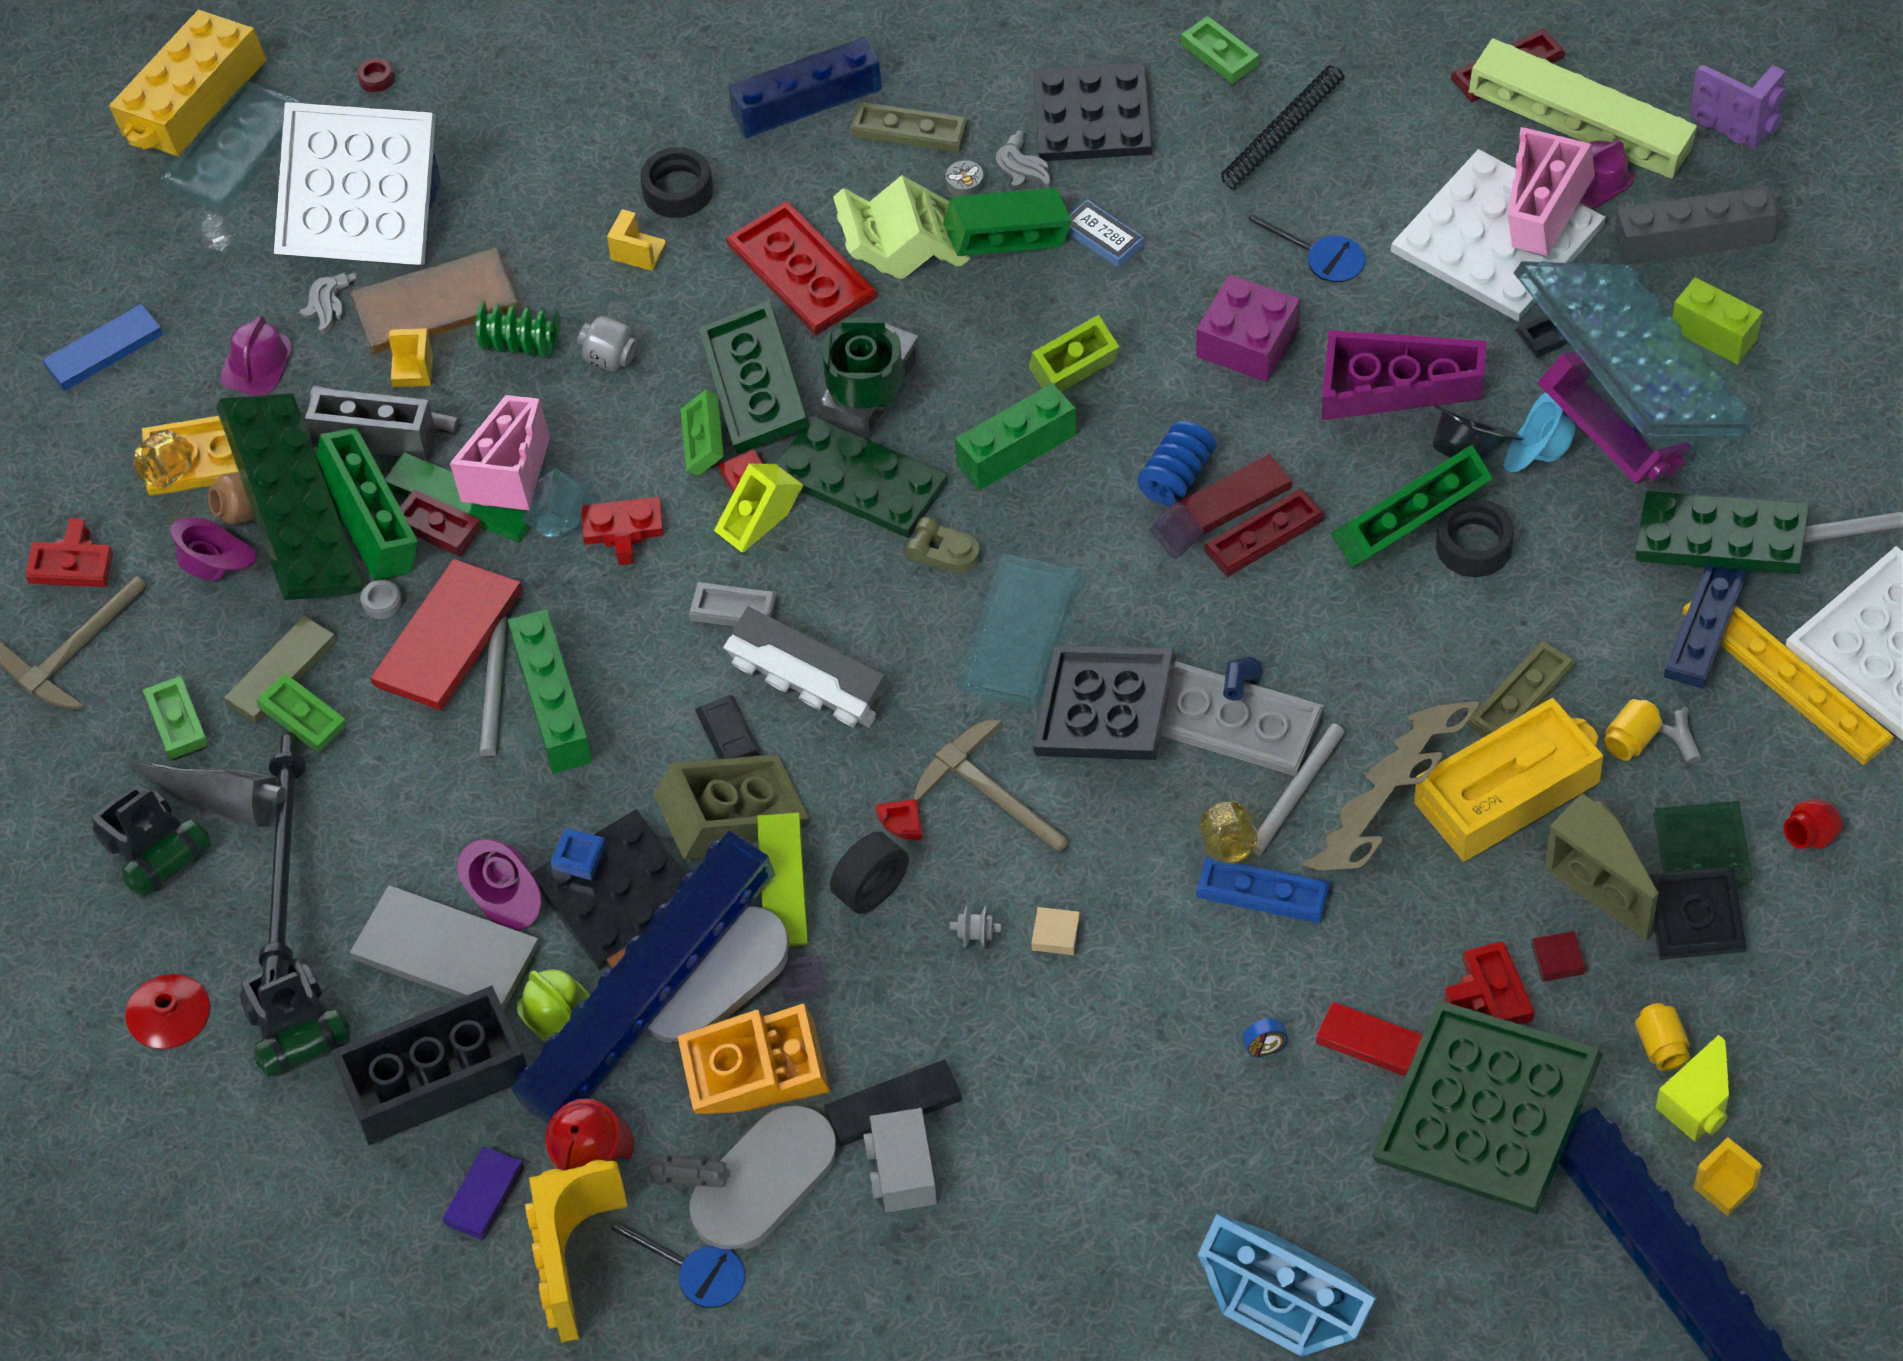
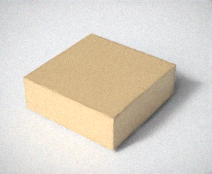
M1038 907L1031 942L1032 951L1074 955L1080 912Z

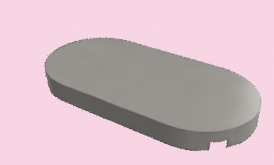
M742 907L732 910L719 918L654 972L644 984L638 1004L640 1016L650 1033L663 1042L672 1044V1041L678 1042L677 1036L726 1020L774 980L786 966L789 957L787 954L790 946L789 935L781 920L772 912L759 907Z
M802 1106L781 1107L763 1116L720 1160L725 1162L727 1169L730 1170V1178L727 1179L726 1186L722 1188L708 1187L706 1182L705 1186L697 1185L690 1199L689 1210L698 1237L709 1246L729 1249L730 1251L731 1249L739 1248L746 1250L762 1243L822 1181L833 1167L836 1155V1140L834 1131L826 1118L817 1111Z

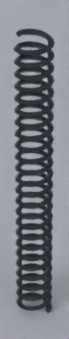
M1333 65L1326 66L1325 70H1322L1316 79H1313L1307 88H1304L1298 97L1290 102L1289 106L1226 167V170L1222 171L1221 178L1224 185L1228 186L1231 190H1236V185H1241V181H1244L1246 176H1250V171H1254L1255 167H1259V162H1263L1264 158L1269 156L1268 153H1272L1273 149L1278 147L1277 144H1281L1282 139H1286V135H1290L1291 130H1295V126H1299L1300 121H1304V117H1308L1309 112H1313V108H1316L1318 103H1322V99H1325L1327 94H1331V90H1334L1336 85H1339L1340 81L1345 79L1342 70ZM1333 68L1337 70L1342 77L1339 78L1338 75L1333 72V70L1330 71L1328 69ZM1328 73L1337 79V82H1334V80L1331 77H1329ZM1323 77L1327 78V80L1330 81L1333 86L1330 87L1329 84L1324 81ZM1319 82L1323 83L1328 88V91H1325ZM1314 86L1318 87V89L1321 90L1324 95L1321 96V94L1315 89ZM1310 91L1314 92L1319 97V100H1316ZM1305 95L1309 96L1315 102V105H1312ZM1301 100L1305 101L1310 106V109H1307ZM1296 104L1300 105L1306 111V114H1303ZM1292 109L1296 110L1301 115V118H1298ZM1288 114H1291L1297 120V123H1294ZM1283 118L1287 119L1293 127H1289ZM1279 123H1282L1288 129V132H1285ZM1274 127L1278 128L1284 136H1280ZM1270 132L1274 133L1278 137L1279 141H1276L1275 138L1271 136ZM1265 136L1270 138L1275 145H1271L1270 142L1267 141ZM1261 141L1265 142V144L1269 146L1270 150H1267L1262 145ZM1256 145L1263 149L1266 154L1263 155L1257 149ZM1252 150L1255 151L1256 153H1258V154L1260 155L1261 159H1258V158L1253 154ZM1247 155H1250L1252 158H1254V160L1256 161V164H1254V163L1248 158ZM1243 159L1246 160L1252 166V168H1249L1243 162ZM1238 164L1242 165L1247 170V173H1244ZM1234 169L1238 170L1243 177H1239L1235 173ZM1225 173L1229 181H1232V184L1234 185L1233 187L1228 185V183L1224 179ZM1229 173L1234 175L1237 178L1238 182H1235L1230 177Z

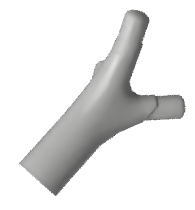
M1682 707L1681 710L1675 711L1676 726L1662 724L1658 732L1667 734L1675 741L1686 765L1699 762L1702 757L1689 729V709Z

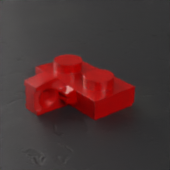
M660 497L581 506L584 544L606 543V547L615 546L618 566L634 564L632 544L642 543L643 538L663 536Z
M69 518L64 539H57L56 543L32 542L25 577L29 584L106 587L113 551L110 545H94L93 541L88 540L90 531L85 525V519Z
M1501 941L1464 951L1462 961L1468 975L1461 978L1460 984L1445 988L1446 992L1443 1001L1466 1009H1473V1011L1479 1013L1485 1012L1486 1015L1516 1024L1533 1021L1535 1011L1505 943Z

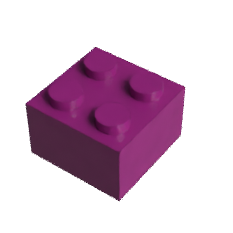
M1229 274L1196 329V357L1268 382L1299 328L1300 299Z

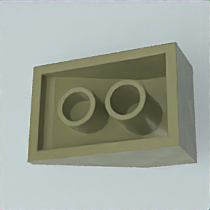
M778 754L671 763L654 793V797L684 860L718 857L757 842L758 815L799 812L801 824L809 820Z
M1582 793L1550 825L1545 870L1640 938L1647 941L1652 934L1658 891L1618 819L1603 803L1593 801Z

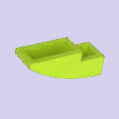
M798 812L758 815L762 907L775 914L781 920L789 935L790 946L808 945L800 814Z

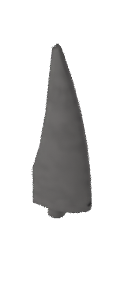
M126 759L127 765L170 793L207 811L256 827H261L264 824L272 803H282L286 796L285 788L276 786L277 777L247 770L185 769L135 759Z

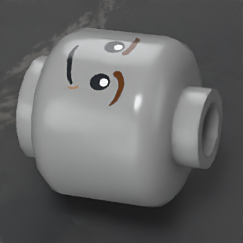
M599 316L591 325L588 323L583 325L577 344L582 346V358L584 361L607 371L615 372L621 366L628 367L636 352L638 340L633 338V330L630 326L605 316Z

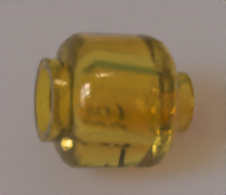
M161 430L136 447L133 463L134 470L144 483L158 488H166L191 471L193 465L191 444L185 437L173 431Z
M1224 801L1209 807L1201 815L1199 821L1200 835L1205 851L1211 859L1231 864L1238 863L1248 857L1256 848L1258 842L1256 828L1250 811L1244 805L1238 802Z

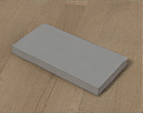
M1175 661L1161 736L1296 776L1323 715L1324 705L1245 682L1242 699L1237 701L1228 700L1223 695L1224 675Z
M388 885L352 947L350 955L352 960L459 999L492 985L503 1010H505L540 944L536 937Z

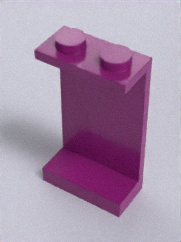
M1595 348L1561 354L1537 384L1635 484L1648 480L1655 482L1666 475L1672 477L1681 470L1687 462L1683 457L1692 448L1688 442L1654 451L1586 382L1588 377L1605 359Z

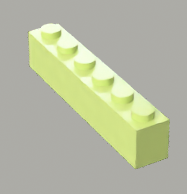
M1492 38L1472 68L1469 93L1472 92L1478 97L1582 142L1589 143L1597 140L1614 142L1620 140L1624 144V152L1628 162L1669 178H1674L1693 147L1697 125Z

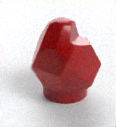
M1817 798L1797 803L1783 826L1786 839L1792 846L1798 849L1806 847L1823 849L1843 829L1841 814L1832 802Z

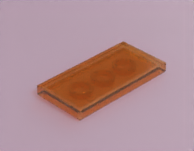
M496 248L350 292L372 355L391 350L388 339L389 330L427 328L430 338L476 323L477 309L481 301H486L489 313H492L495 303H501L503 314H507L511 304L516 305L517 311L519 310Z

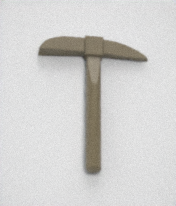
M138 576L133 577L39 667L33 666L31 668L0 642L1 666L8 675L19 683L21 688L32 696H37L47 703L63 708H84L83 704L51 683L50 678L146 588V583Z
M986 720L965 731L953 743L949 742L935 754L936 758L926 768L916 787L914 799L917 800V803L950 772L953 774L956 772L1055 851L1061 852L1067 847L1068 839L968 761L967 757L1003 729L1002 721Z

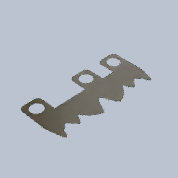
M1472 701L1438 705L1409 715L1408 720L1413 721V729L1394 741V745L1399 749L1383 758L1365 776L1374 783L1375 787L1347 801L1340 815L1343 827L1328 834L1325 837L1328 847L1316 857L1304 861L1302 865L1324 871L1355 869L1366 864L1381 844L1382 837H1360L1396 786L1419 784L1433 771L1442 758V753L1419 754L1432 735L1459 731L1478 708L1479 702ZM1462 708H1468L1467 716L1459 724L1447 727L1446 723L1452 714ZM1426 759L1432 760L1430 768L1424 774L1417 778H1410V772L1418 763ZM1365 843L1372 844L1370 852L1363 859L1357 862H1350L1351 854L1359 846Z

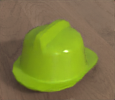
M555 969L544 970L539 973L535 970L530 972L529 981L523 991V997L517 1002V1013L523 1023L546 1046L557 1053L564 1054L605 1031V1012L599 1003L571 975L562 970Z

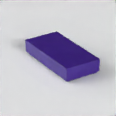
M483 1146L442 1218L444 1225L484 1240L524 1168L522 1161Z

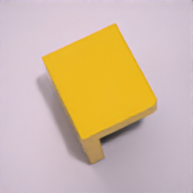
M623 209L607 236L611 260L653 271L666 247L664 239L639 233L636 213Z
M427 328L389 330L388 339L393 355L391 368L392 387L431 386L433 352Z
M1727 1137L1699 1164L1694 1189L1726 1216H1729L1757 1189L1762 1165Z

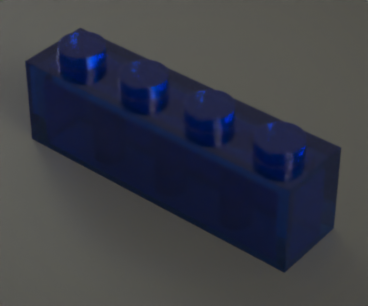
M862 37L728 85L732 115L746 139L882 90L879 60L866 37Z

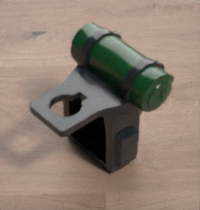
M137 783L114 798L91 818L94 825L93 832L101 845L112 854H120L127 862L122 868V877L126 886L143 897L152 889L156 892L161 888L163 882L190 862H196L200 859L201 853L208 849L211 843L206 829L191 819L181 823L175 816L171 815L172 809L162 795H159L151 787H143Z
M297 958L293 959V964L288 968V975L261 987L262 972L241 982L242 991L239 997L245 1015L251 1025H258L261 1030L262 1040L255 1043V1062L258 1068H261L268 1077L280 1071L285 1074L290 1071V1068L328 1051L331 1053V1051L337 1049V1046L350 1041L349 1022L335 1008L325 1010L318 999L322 995L319 982L308 965L301 964ZM288 988V994L284 998L278 999V991Z

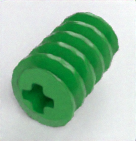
M486 301L480 302L475 323L477 341L482 350H490L494 346L497 352H504L509 348L512 354H519L523 349L527 356H533L538 351L542 358H548L553 353L558 342L561 327L560 315L557 310L554 311L552 319L547 320L544 308L539 310L536 318H532L531 307L526 306L520 317L517 315L516 305L513 304L510 305L506 315L502 312L501 303H495L492 313H489Z

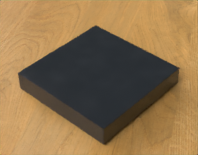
M1733 867L1649 875L1658 891L1653 925L1659 960L1746 951Z

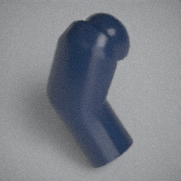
M1249 656L1230 661L1226 667L1223 689L1224 697L1232 701L1242 699L1245 682L1252 680V684L1255 685L1260 681L1263 673L1261 663Z

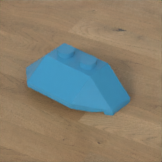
M1216 1214L1198 1252V1257L1205 1268L1210 1286L1222 1314L1301 1357L1357 1339L1377 1299L1372 1292L1354 1277L1338 1267L1269 1231L1221 1214Z

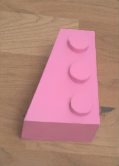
M1521 127L1519 152L1516 156V173L1512 183L1508 210L1512 247L1548 256L1595 177L1592 146L1590 143Z
M505 395L450 462L461 502L480 504L482 506L490 505L530 510L550 439L540 399Z

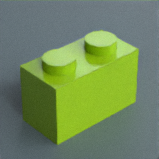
M1695 277L1674 302L1670 330L1738 365L1758 340L1763 311Z
M1097 315L1033 351L1029 369L1041 388L1053 383L1060 391H1063L1115 362L1119 345L1101 317Z

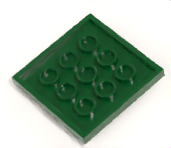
M1438 1000L1372 1157L1377 1163L1538 1215L1603 1055L1598 1048Z

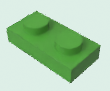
M1206 16L1181 34V45L1231 84H1234L1259 65L1258 53L1209 16Z
M707 389L681 408L686 471L694 475L702 474L724 457L718 395Z
M286 673L280 676L257 699L259 709L289 732L295 734L298 739L318 754L346 727L344 717Z
M182 676L143 689L169 760L208 746Z

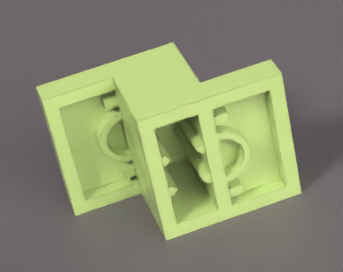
M903 175L870 202L845 188L833 196L838 211L837 219L843 228L846 238V249L852 257L857 260L862 259L875 266L882 273H888L898 279H903L933 255L939 260H946L957 267L964 265L970 260L969 255L957 256L943 222L950 201Z

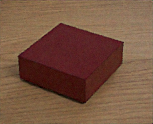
M1574 931L1532 938L1531 946L1542 982L1583 975L1585 973V964Z

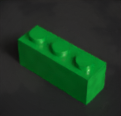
M1057 188L951 196L943 224L957 256L1063 246L1072 220Z
M1051 383L956 437L957 466L980 491L1076 435L1075 407Z

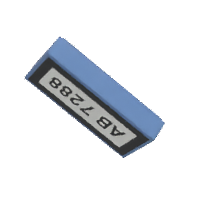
M1086 200L1069 215L1072 221L1068 234L1118 268L1144 246L1143 236L1089 200Z

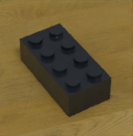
M492 985L331 1051L339 1077L368 1145L530 1079L523 1051Z

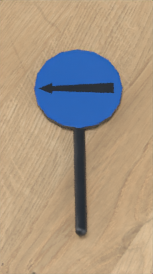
M1256 215L1249 216L1251 222L1308 250V265L1313 274L1322 280L1329 282L1348 281L1355 278L1365 265L1364 252L1360 245L1352 239L1343 236H1327L1311 244Z
M615 1222L611 1225V1229L618 1234L681 1266L679 1285L684 1296L693 1304L705 1308L721 1307L733 1301L741 1292L745 1282L744 1267L739 1257L729 1249L706 1246L693 1251L685 1259Z

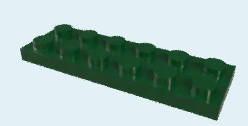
M294 394L220 398L216 409L284 601L358 593L363 584Z

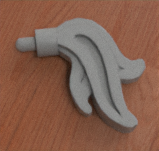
M1021 130L1017 131L1015 135L1010 136L1006 145L996 153V163L999 169L1013 179L1011 182L1013 188L1022 187L1026 179L1042 184L1045 189H1049L1051 183L1047 172L1048 164L1037 156H1026L1020 153L1024 143L1022 139L1023 132Z
M343 272L334 277H322L311 286L308 305L306 308L301 309L300 313L302 317L308 319L319 316V331L321 335L327 334L333 328L334 314H336L338 320L342 319L343 306L336 297V294L339 290L350 287L349 282L357 280V273L345 275Z

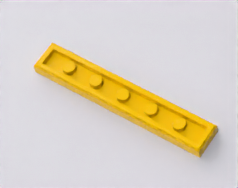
M1689 602L1686 606L1683 607L1682 613L1685 616L1688 612L1691 602ZM1737 605L1735 606L1721 643L1724 649L1862 765L1868 763L1893 742L1894 736Z

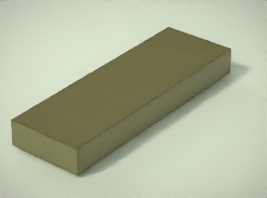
M859 101L850 133L851 136L959 152L968 120L967 117Z
M303 616L224 697L226 705L257 724L266 715V713L258 708L257 699L284 673L298 682L336 643L335 635L308 617Z
M1542 640L1468 720L1467 726L1485 737L1539 706L1575 668L1576 661Z

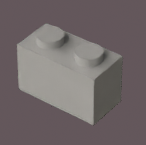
M922 1108L870 1116L872 1133L863 1135L867 1160L876 1159L878 1172L870 1173L874 1199L883 1198L885 1213L937 1204Z

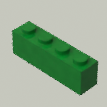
M358 428L320 434L316 453L319 466L333 504L373 580L376 581L410 573L418 540Z
M1470 445L1330 534L1350 566L1353 567L1492 480L1493 477L1473 445Z
M547 609L508 619L513 645L552 774L592 763L586 733Z

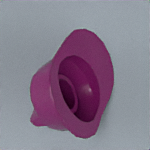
M1599 140L1589 142L1592 146L1595 177L1580 200V204L1590 209L1596 208L1625 191L1633 184L1636 174L1628 170L1624 144L1620 140L1614 142Z
M259 315L255 321L238 327L231 336L230 350L222 368L220 379L222 386L251 396L267 395L273 391L279 383L290 357L292 346L289 338L284 334H279L278 330L267 323L263 316Z
M186 517L177 520L171 527L170 534L176 544L175 555L177 563L182 570L192 576L214 581L222 578L226 570L246 569L256 561V553L249 545L229 534L215 522L204 518Z
M492 839L476 840L464 848L459 855L457 863L459 880L485 915L492 922L513 930H522L532 925L540 913L542 904L541 891L535 878L528 870L527 861L522 853L511 845Z

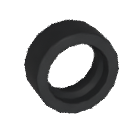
M669 147L649 157L641 169L640 182L643 198L647 206L658 215L668 218H684L696 214L707 206L713 195L711 168L706 158L696 150L686 147ZM674 171L689 172L696 175L699 179L697 184L689 190L680 193H668L655 187L658 179Z
M1473 498L1458 501L1448 507L1439 518L1436 537V549L1439 559L1449 570L1461 576L1477 578L1492 575L1502 569L1510 559L1514 535L1511 518L1502 507L1488 500ZM1477 524L1484 525L1493 530L1498 535L1499 540L1497 545L1488 550L1470 551L1457 546L1452 541L1451 534L1455 529L1463 525Z
M882 831L871 832L853 844L839 860L832 873L830 890L855 913H868L886 900L899 886L908 868V853Z

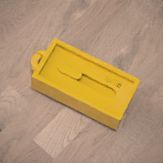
M197 10L115 98L109 107L122 135L127 138L130 145L141 147L142 150L152 147L179 157L267 59L254 28Z
M1552 697L1438 763L1423 782L1416 784L1414 804L1460 859L1466 862L1600 783L1604 755L1597 748L1598 735L1594 728L1586 723V720L1570 718ZM1426 771L1417 775L1416 778L1424 774Z

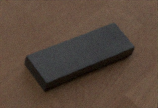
M946 1059L824 1104L837 1140L842 1147L863 1139V1134L872 1133L870 1116L922 1108L924 1116L961 1102L962 1095Z

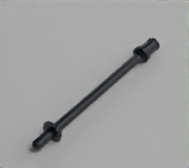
M286 732L281 736L280 753L275 754L269 760V771L273 776L278 777V786L285 788L286 796L282 803H277L269 940L268 945L262 947L259 951V963L263 967L262 984L260 987L288 975V968L293 964V951L285 945L294 782L295 778H299L305 772L306 762L303 757L296 755L297 738L292 732ZM288 988L278 991V999H282L288 994Z

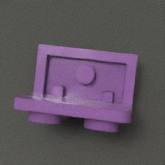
M1701 65L1695 71L1690 116L1702 127H1712L1726 134L1733 142L1738 144L1744 143L1755 149L1767 134H1775L1782 122L1783 115L1780 114V107L1786 95V89L1783 88L1786 71L1772 65L1756 85L1751 88L1705 65Z

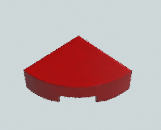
M916 799L875 805L880 823L891 834L907 840H923Z

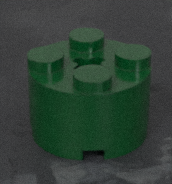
M855 317L841 322V328L832 334L830 330L822 343L825 384L834 403L841 407L849 406L853 408L886 407L894 401L895 395L903 382L901 344L895 331L893 333L886 328L884 322L871 317Z

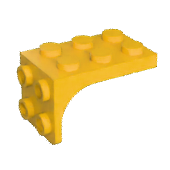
M595 1160L587 1163L584 1167L564 1171L561 1169H551L543 1172L540 1176L529 1178L533 1202L525 1204L529 1228L532 1230L534 1243H532L534 1261L541 1283H538L543 1310L546 1313L549 1329H558L561 1342L579 1339L565 1260L567 1240L574 1228L584 1219L600 1212L627 1207V1199L619 1166L615 1161Z

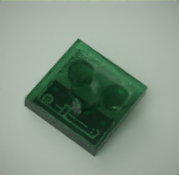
M1739 800L1655 808L1653 817L1663 874L1733 867L1736 885L1751 884L1753 876Z

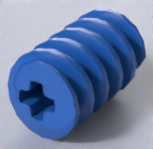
M1189 421L1174 423L1168 430V434L1165 435L1160 445L1154 451L1153 456L1145 464V468L1139 473L1137 483L1140 490L1149 499L1170 507L1175 504L1176 499L1183 498L1186 495L1187 487H1190L1195 481L1194 476H1197L1202 471V465L1206 464L1210 459L1209 454L1216 450L1217 441L1207 429Z

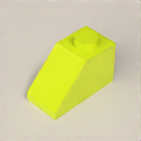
M748 464L714 531L740 552H745L788 515L803 484L777 464Z
M1720 1035L1713 1039L1659 1088L1656 1109L1695 1142L1706 1132L1709 1135L1716 1133L1728 1117L1725 1113L1729 1098L1726 1043Z

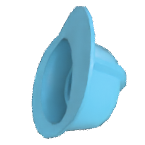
M1546 392L1534 403L1525 423L1517 433L1524 439H1513L1503 464L1504 469L1509 473L1522 470L1535 459L1544 462L1557 460L1567 452L1579 426Z

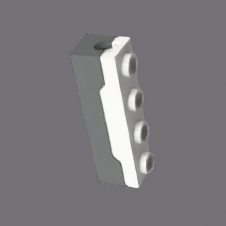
M749 606L745 609L731 633L732 636L729 637L723 647L733 657L731 664L749 675H753L755 670L767 676L765 682L784 693H786L789 687L800 692L799 699L817 710H820L822 705L835 710L833 717L853 728L857 722L869 728L894 687L885 675Z

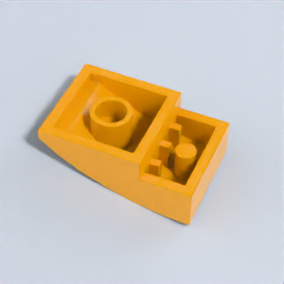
M804 1003L764 1017L759 1009L677 1036L692 1108L695 1114L742 1112L831 1092L814 1018Z

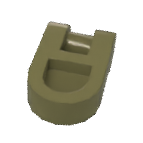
M926 517L919 519L915 528L916 537L909 540L904 551L905 556L910 560L958 573L967 572L975 568L980 559L979 544L973 536L940 526L935 520ZM930 542L939 543V548L929 547Z

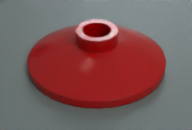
M179 974L161 975L148 980L132 994L125 1011L126 1025L130 1034L139 1043L155 1049L175 1048L189 1042L201 1032L209 1017L210 1002L205 989L196 980ZM165 1001H171V1004L166 1008L158 1007Z

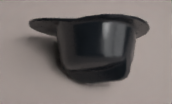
M1438 405L1434 406L1442 411L1433 439V447L1436 451L1448 457H1452L1473 445L1482 459L1501 437L1515 440L1524 439L1522 436L1511 431L1462 418Z

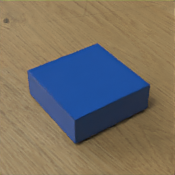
M565 827L551 860L552 870L592 880L606 845L605 838Z

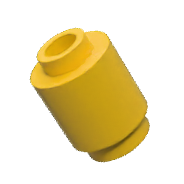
M1633 699L1628 701L1605 731L1606 737L1603 739V744L1607 751L1623 761H1629L1632 757L1639 756L1662 727L1659 710L1647 700Z
M1663 1003L1651 1004L1642 1009L1640 1016L1635 1021V1027L1649 1061L1656 1064L1657 1069L1660 1071L1673 1070L1686 1064L1690 1059L1689 1049L1691 1045L1676 1009L1672 1006H1665Z

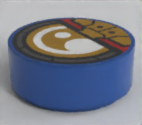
M1271 1018L1253 1023L1243 1034V1042L1247 1052L1254 1058L1280 1052L1289 1041L1283 1023Z

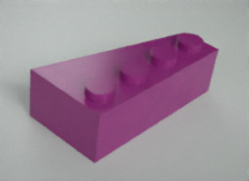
M1329 330L1322 391V420L1482 399L1487 341Z

